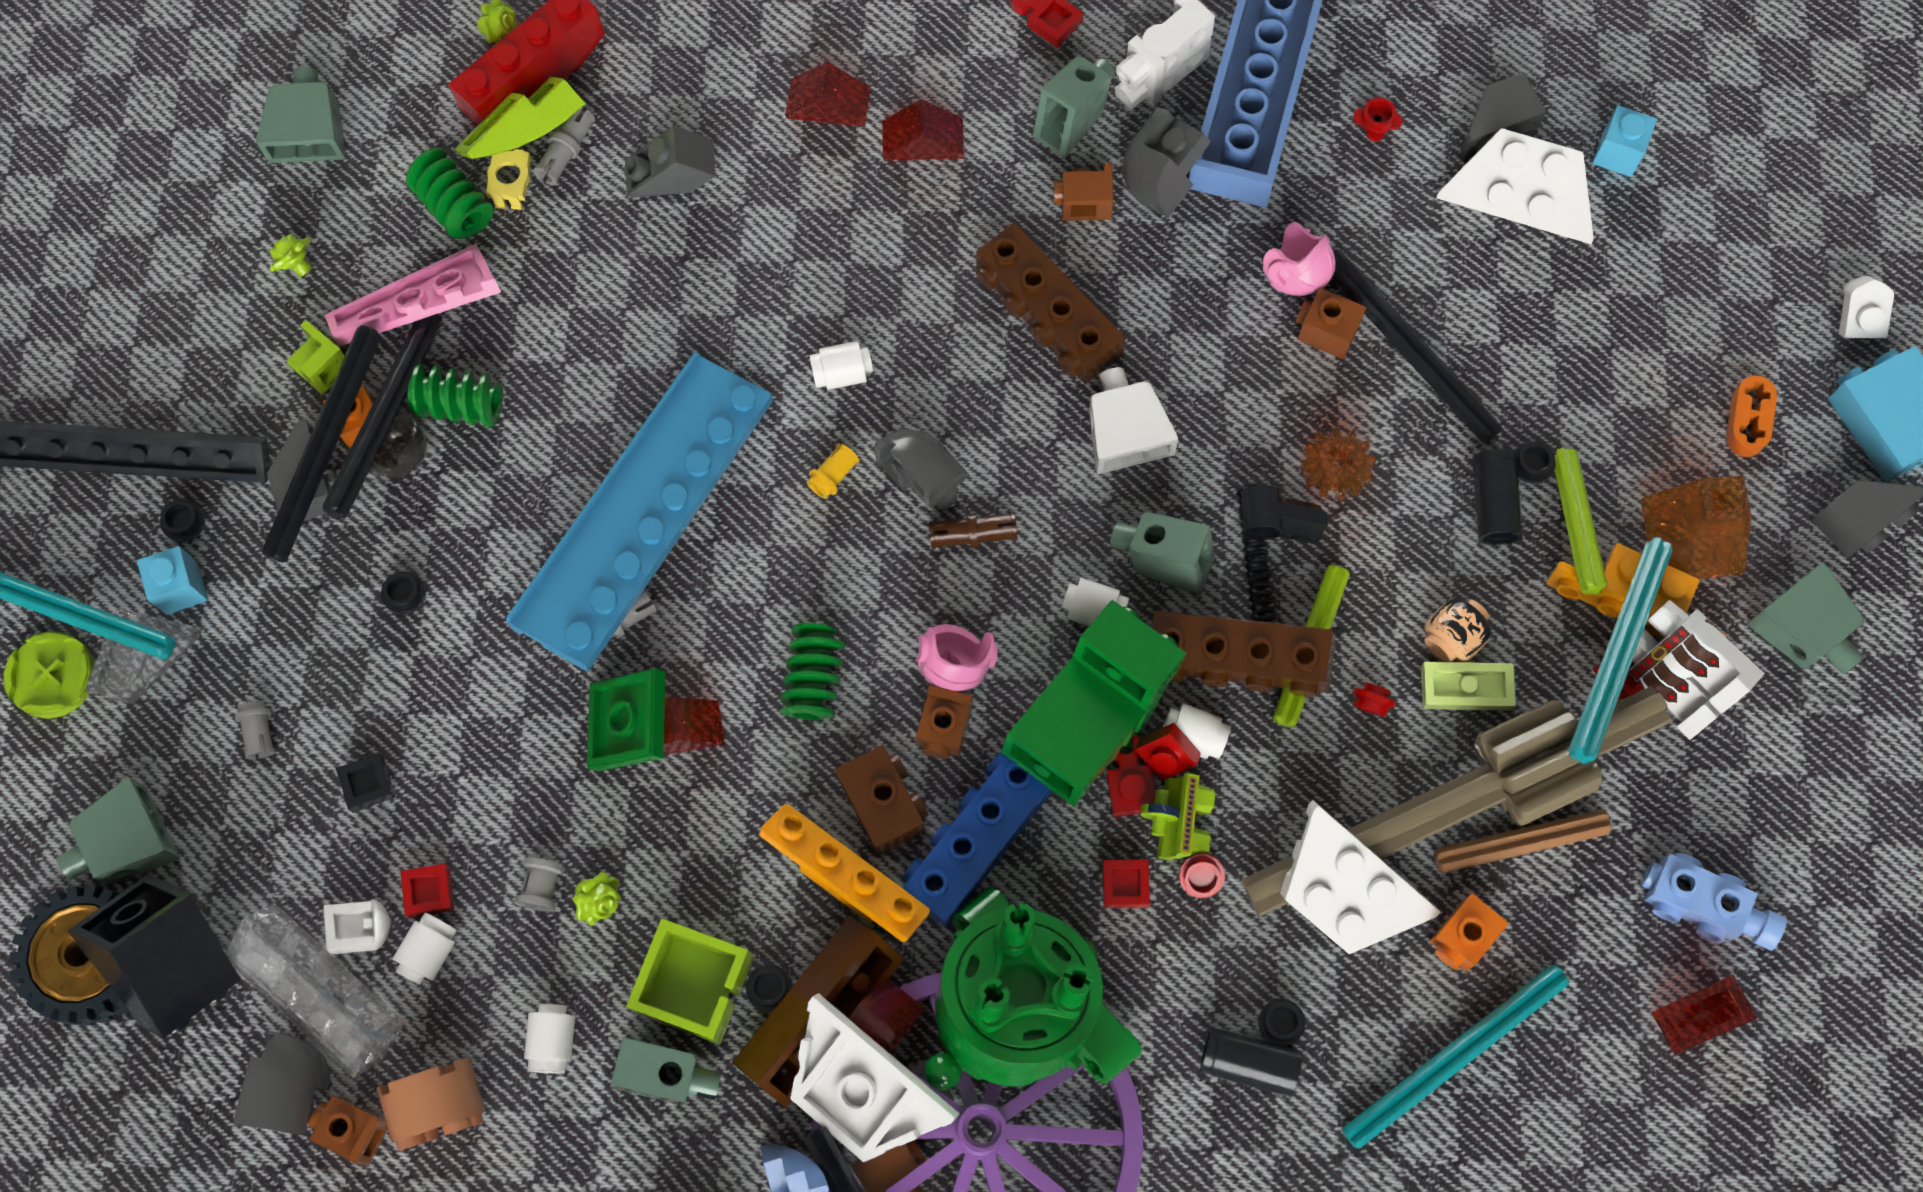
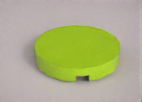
M48 631L34 634L25 640L26 644L21 646L19 650L15 649L9 656L3 673L5 692L18 708L31 716L51 719L67 715L81 706L92 692L96 679L95 659L86 645L67 633Z

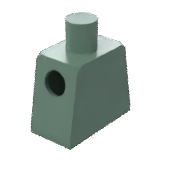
M1076 56L1050 79L1041 89L1033 138L1066 158L1104 111L1110 82L1115 76L1113 66L1104 59H1097L1094 63H1091L1081 56Z
M296 67L293 70L292 84H274L268 90L256 143L269 163L346 160L338 101L328 84L318 82V72L311 67Z
M1144 512L1138 527L1117 522L1110 539V547L1130 553L1134 571L1138 574L1201 596L1215 559L1210 526L1152 512Z
M1824 562L1819 564L1747 623L1755 632L1804 669L1809 668L1825 655L1844 675L1865 658L1846 638L1864 623L1863 616Z
M128 777L70 821L69 828L77 846L57 856V863L69 880L90 870L94 878L107 884H115L175 862L181 857L147 787Z

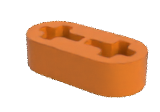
M1753 375L1745 378L1734 390L1731 398L1726 439L1729 448L1735 454L1742 457L1757 455L1770 442L1772 437L1777 390L1774 384L1763 376ZM1750 390L1756 391V397L1762 399L1754 410L1751 409L1752 396L1747 395ZM1749 423H1752L1751 436L1756 438L1753 443L1747 442V435L1742 433Z

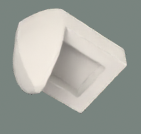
M1863 276L1849 281L1843 288L1845 295L1839 335L1844 338H1887L1894 292L1890 287L1870 276Z
M371 899V901L324 905L326 955L373 951L379 949L386 941L391 928V918L379 901Z

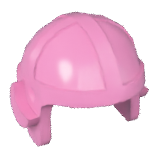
M1292 222L1286 227L1281 249H1269L1263 259V272L1270 285L1276 291L1293 296H1306L1317 293L1319 288L1323 289L1329 283L1335 272V257L1330 245V239L1325 234L1322 236L1312 235L1309 233L1310 229L1303 228L1297 222Z
M943 624L929 627L923 636H918L919 653L916 662H918L921 673L932 686L950 691L964 692L978 686L983 681L989 670L988 668L993 669L995 667L998 652L997 645L994 643L993 633H985L980 642L971 632L964 628Z

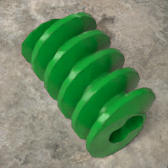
M434 147L428 149L412 162L406 175L407 187L416 194L420 202L426 205V209L435 216L439 224L445 227V231L452 238H469L487 227L494 213L493 205L489 202L485 203V196L481 192L476 191V186L470 180H466L464 172L457 169L456 163L452 159L447 158V153L442 148Z
M416 364L408 385V408L411 413L414 412L419 418H428L431 415L435 420H444L448 417L451 422L460 423L464 419L470 425H477L481 421L485 427H493L497 424L503 403V385L501 381H498L495 386H491L489 373H483L479 384H475L473 371H466L462 382L458 381L457 369L450 368L446 379H442V372L438 366L432 367L429 377L425 375L423 364Z
M817 623L795 624L792 626L791 632L796 639L789 643V652L794 656L786 660V668L791 673L784 676L783 679L784 686L789 690L784 691L780 697L781 703L786 707L781 708L778 712L788 717L804 720H820L835 717V711L825 707L824 702L837 700L838 695L826 689V686L840 683V677L830 673L829 668L842 666L843 660L831 654L832 651L844 650L846 644L835 639L834 635L837 633V630L827 625Z

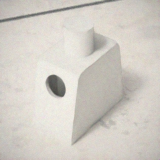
M1121 367L1111 368L1102 372L1099 377L1104 392L1092 395L1089 407L1097 475L1175 455L1178 443L1177 434L1151 384L1144 381L1128 385L1124 369Z

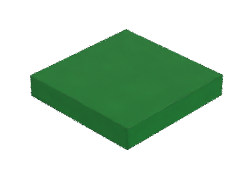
M653 668L590 683L587 769L598 772L664 759L666 671Z

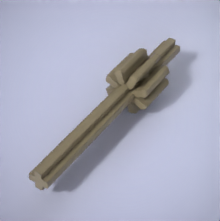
M1650 686L1617 702L1597 757L1671 723L1672 718L1666 710L1668 705L1660 692L1656 694L1653 687ZM1551 700L1479 734L1476 737L1474 747L1476 757L1483 766L1347 830L1379 858L1383 859L1498 804L1505 813L1509 811L1512 821L1522 826L1597 791L1599 785L1603 782L1602 771L1595 761H1590L1589 764H1582L1569 756V747L1580 720H1577L1571 711L1566 712L1564 705L1560 701ZM1292 856L1241 879L1248 900L1258 917L1288 904L1280 894L1286 873L1293 865Z

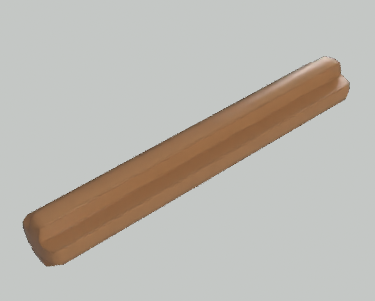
M1601 809L1439 847L1434 851V861L1438 871L1441 873L1455 871L1604 836L1612 831L1611 821L1608 813Z

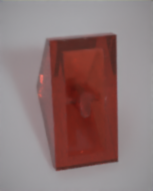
M826 62L791 79L785 113L786 119L866 126L871 88L833 64Z
M919 99L882 121L883 161L964 158L963 118L923 99Z
M679 697L665 698L664 755L725 745L718 700Z
M1734 975L1706 985L1651 1012L1674 1055L1757 1019Z
M888 979L857 1005L849 1020L890 1053L925 1011V1008Z

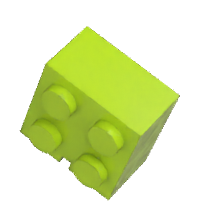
M661 918L626 1008L640 1016L720 1045L736 1006L728 998L730 994L739 997L754 957L747 949Z

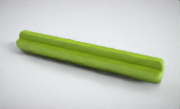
M1563 447L1556 451L1557 454L1554 456L1556 461L1555 475L1579 587L1584 594L1592 593L1598 595L1607 586L1579 455L1575 449L1566 450Z
M1333 564L1327 567L1305 627L1331 629L1350 576L1347 569ZM1283 688L1273 715V721L1284 727L1293 728L1298 723L1306 697L1291 694L1290 688Z

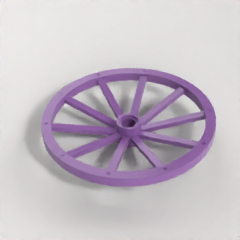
M935 973L914 980L894 990L877 1001L854 1024L870 1037L887 1020L902 1010L926 999H929L936 1020L935 998L941 973ZM1083 1064L1076 1071L1066 1066L1059 1072L1039 1080L999 1109L996 1108L1003 1085L988 1082L982 1103H979L970 1075L962 1070L960 1081L957 1083L965 1107L962 1108L912 1072L960 1113L954 1120V1123L934 1129L919 1136L917 1139H953L954 1141L884 1192H910L961 1154L964 1155L952 1192H968L978 1160H981L989 1192H1006L996 1154L1041 1192H1066L1007 1143L1006 1140L1121 1146L1119 1173L1113 1192H1136L1143 1157V1126L1136 1089L1128 1068L1126 1067L1110 1081L1120 1116L1121 1130L1006 1123L1083 1069ZM814 1119L812 1124V1131L822 1127ZM973 1120L985 1121L992 1129V1139L987 1143L973 1141L967 1131L968 1123Z

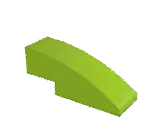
M550 76L528 99L525 95L511 92L454 150L460 156L475 159L521 147L546 135L567 121L586 103L564 79Z

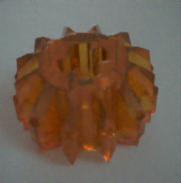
M1338 426L1332 428L1330 437L1320 431L1315 435V444L1309 443L1305 446L1303 454L1307 459L1301 463V472L1310 474L1306 481L1307 488L1317 485L1321 486L1319 493L1321 499L1325 498L1329 491L1334 492L1338 502L1344 500L1346 492L1356 497L1363 489L1362 484H1370L1373 478V474L1369 469L1373 468L1376 463L1375 456L1366 454L1370 447L1369 440L1359 443L1355 442L1357 435L1355 429L1350 431L1347 437L1342 436ZM1334 460L1341 461L1343 463L1342 468L1335 467L1333 465Z

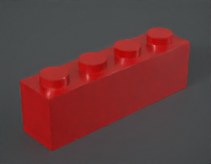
M549 0L448 84L459 109L478 126L511 92L525 95L528 99L550 76L562 78L566 81L571 73H577L605 35L597 8L589 0Z

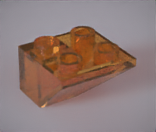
M1744 476L1698 479L1641 499L1648 542L1654 537H1659L1664 542L1672 545L1673 551L1668 562L1669 566L1698 579L1740 576L1745 573L1752 516Z

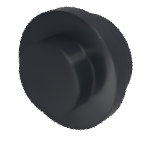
M1527 442L1515 450L1518 478L1521 481L1529 484H1539L1550 478L1555 470L1556 461L1551 449L1547 445L1540 442Z
M177 500L169 503L162 510L160 516L161 530L169 539L175 542L193 540L202 532L205 525V515L202 509L194 502L188 500Z
M407 571L390 575L385 580L381 589V598L384 605L393 613L401 615L416 611L423 604L426 596V588L423 581L416 574Z
M764 965L755 969L749 976L746 984V994L754 1007L761 1011L772 1012L792 988V981L787 972L776 965Z
M1276 999L1263 1007L1259 1014L1258 1026L1262 1036L1268 1042L1289 1046L1298 1041L1303 1035L1305 1017L1300 1007L1294 1002L1287 999Z

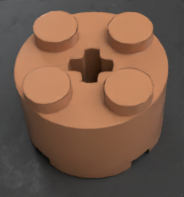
M470 1057L453 1061V1064L444 1067L437 1066L392 1081L387 1083V1085L377 1087L391 1142H396L398 1151L439 1138L437 1128L442 1127L445 1136L484 1122L482 1113L486 1111Z

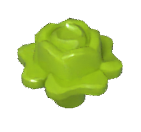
M492 0L489 4H482L481 12L483 16L479 18L477 27L479 32L486 36V40L489 43L495 42L497 44L519 26L516 14L510 4H503L501 0Z
M292 234L282 237L269 250L274 260L269 270L274 272L281 269H293L300 278L313 268L305 259L307 255L306 248L309 246L311 239L306 237L298 240Z
M600 872L594 878L585 879L578 883L573 897V902L577 907L575 918L580 921L585 920L587 924L592 926L600 919L611 917L617 910L618 903L621 900V896L618 893L619 880L616 877L609 878L607 873Z

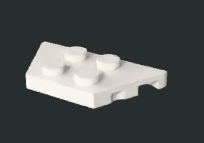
M1500 128L1463 168L1438 191L1436 197L1588 244H1592L1594 239L1583 152Z
M1314 800L1308 804L1306 814L1309 818L1302 840L1297 839L1292 854L1293 865L1286 873L1280 894L1290 905L1348 954L1436 918L1441 913L1435 905Z
M819 993L810 999L807 1011L810 1014L806 1035L801 1040L798 1055L800 1068L798 1074L794 1077L790 1099L822 1127L825 1126L831 1135L861 1161H868L884 1154L891 1148L902 1146L941 1126L945 1127L959 1116V1112Z

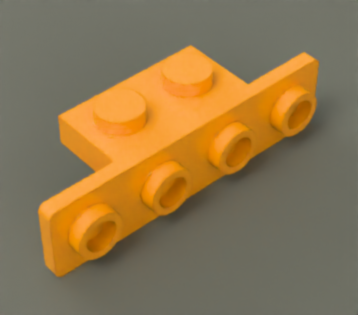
M1616 543L1604 567L1607 586L1598 595L1582 593L1579 587L1576 568L1562 561L1551 572L1546 584L1555 588L1565 598L1582 600L1597 607L1598 611L1603 615L1618 618L1642 553ZM1667 565L1648 619L1668 600L1672 601L1687 614L1700 579ZM1647 619L1644 629L1651 636L1664 637Z
M784 804L761 827L760 837L800 866V872L870 924L873 921L901 942H906L928 917L930 909L789 804Z

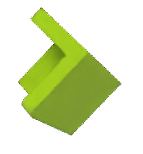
M305 320L300 327L309 339L287 359V364L323 395L333 385L345 355L338 346Z

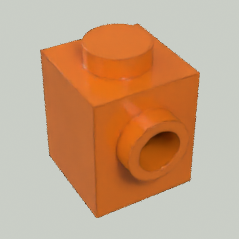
M1471 893L1461 901L1429 942L1437 948L1435 954L1446 965L1455 970L1460 967L1466 972L1479 962L1509 923Z

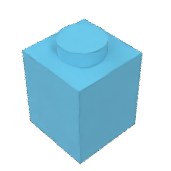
M1617 105L1603 131L1592 164L1632 177L1646 153L1657 118Z
M180 546L137 560L147 600L166 615L208 601L198 562Z

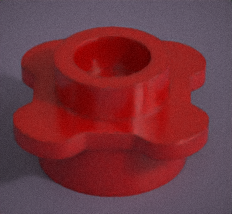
M1375 97L1366 103L1364 109L1359 108L1354 112L1353 121L1367 131L1369 140L1378 142L1390 130H1398L1401 127L1402 117L1396 114V108L1391 101L1383 97ZM1374 118H1380L1381 121L1377 122L1374 120Z

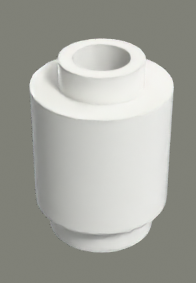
M858 341L820 348L819 353L809 355L816 388L827 386V390L865 383L867 382L866 373L873 372L868 347L860 349Z
M1080 578L1078 586L1069 584L1062 608L1069 610L1067 619L1090 626L1111 600H1114L1122 607H1127L1129 598L1119 595L1121 590Z
M1181 703L1178 710L1170 708L1163 727L1175 723L1201 753V758L1207 759L1211 756L1219 759L1227 743L1231 726L1222 723L1221 717L1185 703Z
M424 913L420 922L414 921L392 958L400 963L395 972L419 985L424 977L433 981L455 944L452 938L457 929Z
M539 1004L538 1012L528 1013L524 1059L528 1060L527 1071L553 1074L565 1073L566 1062H571L575 1016L566 1014L567 1006Z

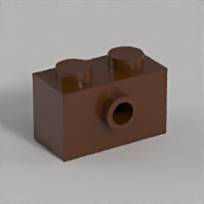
M881 745L835 768L838 780L877 856L926 832L922 819L929 816L917 792L909 795L902 781L908 777V774L897 753L889 756L884 745Z

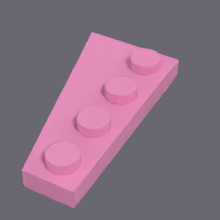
M475 243L327 313L325 318L332 336L340 347L351 343L355 331L360 325L371 327L377 330L378 333L500 293L501 291Z

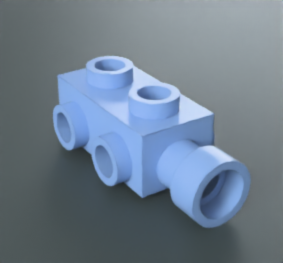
M1676 853L1675 856L1668 854L1660 860L1659 864L1655 862L1650 863L1642 879L1641 887L1648 889L1644 901L1654 905L1652 912L1656 916L1673 923H1679L1680 919L1683 918L1698 925L1696 930L1698 935L1716 943H1723L1725 938L1731 941L1744 933L1753 937V943L1770 951H1773L1778 945L1785 931L1787 918L1769 909L1762 912L1753 908L1758 893L1745 888L1746 883L1742 879L1727 873L1716 875L1701 868L1703 864L1698 859L1682 853ZM1677 878L1690 883V890L1688 892L1682 891L1677 886ZM1721 898L1734 903L1732 912L1726 911L1722 907Z

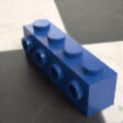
M1001 752L996 755L987 767L985 774L989 778L979 791L972 787L963 797L957 807L961 814L950 826L945 822L934 834L929 843L934 848L924 861L916 858L901 878L906 883L902 888L930 909L929 916L946 929L954 920L953 915L965 906L1053 792Z

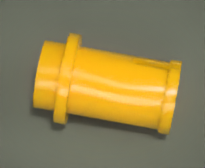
M839 443L818 470L812 469L809 472L810 479L807 481V485L821 498L826 499L829 495H835L838 492V484L859 463L858 456L849 447Z

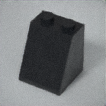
M148 874L68 930L77 945L144 1029L162 1039L182 1030L187 1026L191 1017L207 1005L220 1001L226 996L228 989L241 980L191 894Z

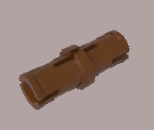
M1015 512L977 517L976 513L967 514L966 519L929 521L931 547L936 549L937 547L970 544L971 548L980 547V542L1018 540Z

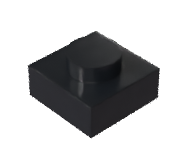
M380 753L336 768L347 808L352 813L396 797L384 757Z

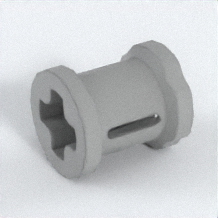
M526 857L523 866L527 870L520 895L515 896L514 904L532 910L554 912L555 903L552 901L557 876L563 874L564 866L551 860Z

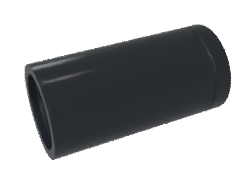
M1493 449L1477 453L1472 459L1478 541L1486 545H1506L1518 542L1523 538L1517 455L1515 452L1505 449Z
M1211 1026L1202 1054L1200 1073L1292 1097L1301 1070L1303 1051Z

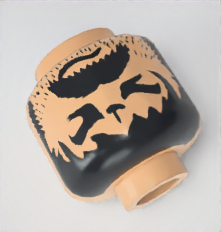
M1456 598L1448 600L1425 623V634L1427 637L1424 642L1426 647L1442 662H1468L1491 638V628L1487 622L1489 619L1488 612L1481 604L1474 600H1469L1468 602Z

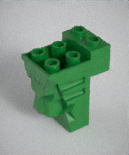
M1111 600L1080 636L1069 662L1009 731L1001 753L1075 808L1089 791L1091 784L1099 777L1107 765L1117 757L1121 747L1128 745L1134 732L1138 733L1147 726L1166 686L1177 674L1187 653L1180 649L1176 641L1170 636L1159 634L1144 623L1134 610L1122 607L1114 600Z

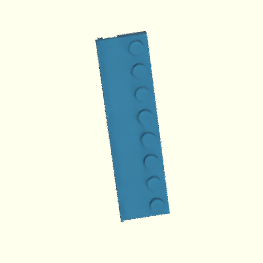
M695 351L506 617L507 624L512 627L513 631L520 635L522 633L541 643L543 648L588 672L772 404V393L712 363Z

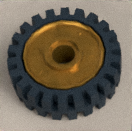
M85 885V888L78 886L66 888L67 893L57 891L49 895V903L40 901L32 908L36 915L34 917L25 916L20 923L26 929L23 935L15 933L12 941L13 944L18 945V951L10 952L9 962L16 965V969L10 971L11 979L20 985L15 989L20 998L27 1000L26 1005L32 1010L41 1013L40 1015L72 1025L88 1026L95 1025V1022L105 1023L113 1020V1015H123L129 1010L90 960L80 966L79 957L82 950L71 937L68 930L115 898L119 893L96 886Z

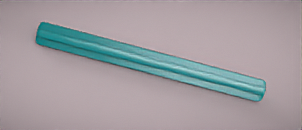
M1654 537L1644 547L1569 747V756L1582 764H1589L1590 761H1594L1597 758L1671 557L1672 545L1664 542L1662 538Z
M0 572V599L163 660L170 658L173 650L176 648L177 642L175 638L170 637L166 633Z
M1551 965L1345 1125L1342 1131L1349 1143L1355 1148L1363 1147L1569 985V979L1563 970L1557 965Z

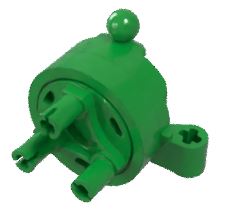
M991 886L987 887L953 915L959 931L954 934L955 941L945 958L935 998L938 1036L947 1053H937L931 1056L925 1064L924 1075L931 1087L936 1090L945 1091L953 1088L960 1081L962 1070L978 1081L984 1079L998 1085L1022 1087L1032 1084L1036 1080L1051 1076L1066 1066L1076 1071L1082 1064L1090 1075L1101 1084L1106 1085L1142 1054L1141 1046L1136 1037L1102 1004L1103 982L1097 962V949L1093 942L1087 938H1082L1072 927L1060 919L1047 913L1033 910L1026 903H1019L1017 909H1015L1014 904L1010 905L1005 896Z

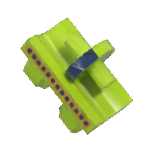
M1185 773L1180 778L1165 779L1164 789L1156 790L1155 804L1141 805L1140 815L1146 819L1153 820L1151 834L1159 836L1157 858L1169 861L1188 857L1196 853H1209L1211 840L1209 831L1194 828L1196 814L1206 815L1211 813L1214 808L1215 791L1199 784L1200 775Z

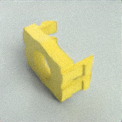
M514 149V151L492 155L491 164L487 171L488 184L486 195L488 199H493L495 208L506 209L508 206L505 200H509L511 209H523L521 201H525L526 189L530 182V152ZM503 166H516L520 169L518 179L509 184L498 181L497 173Z

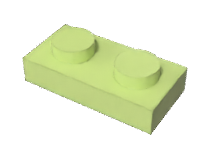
M1424 662L1421 666L1423 709L1512 711L1516 707L1513 663Z

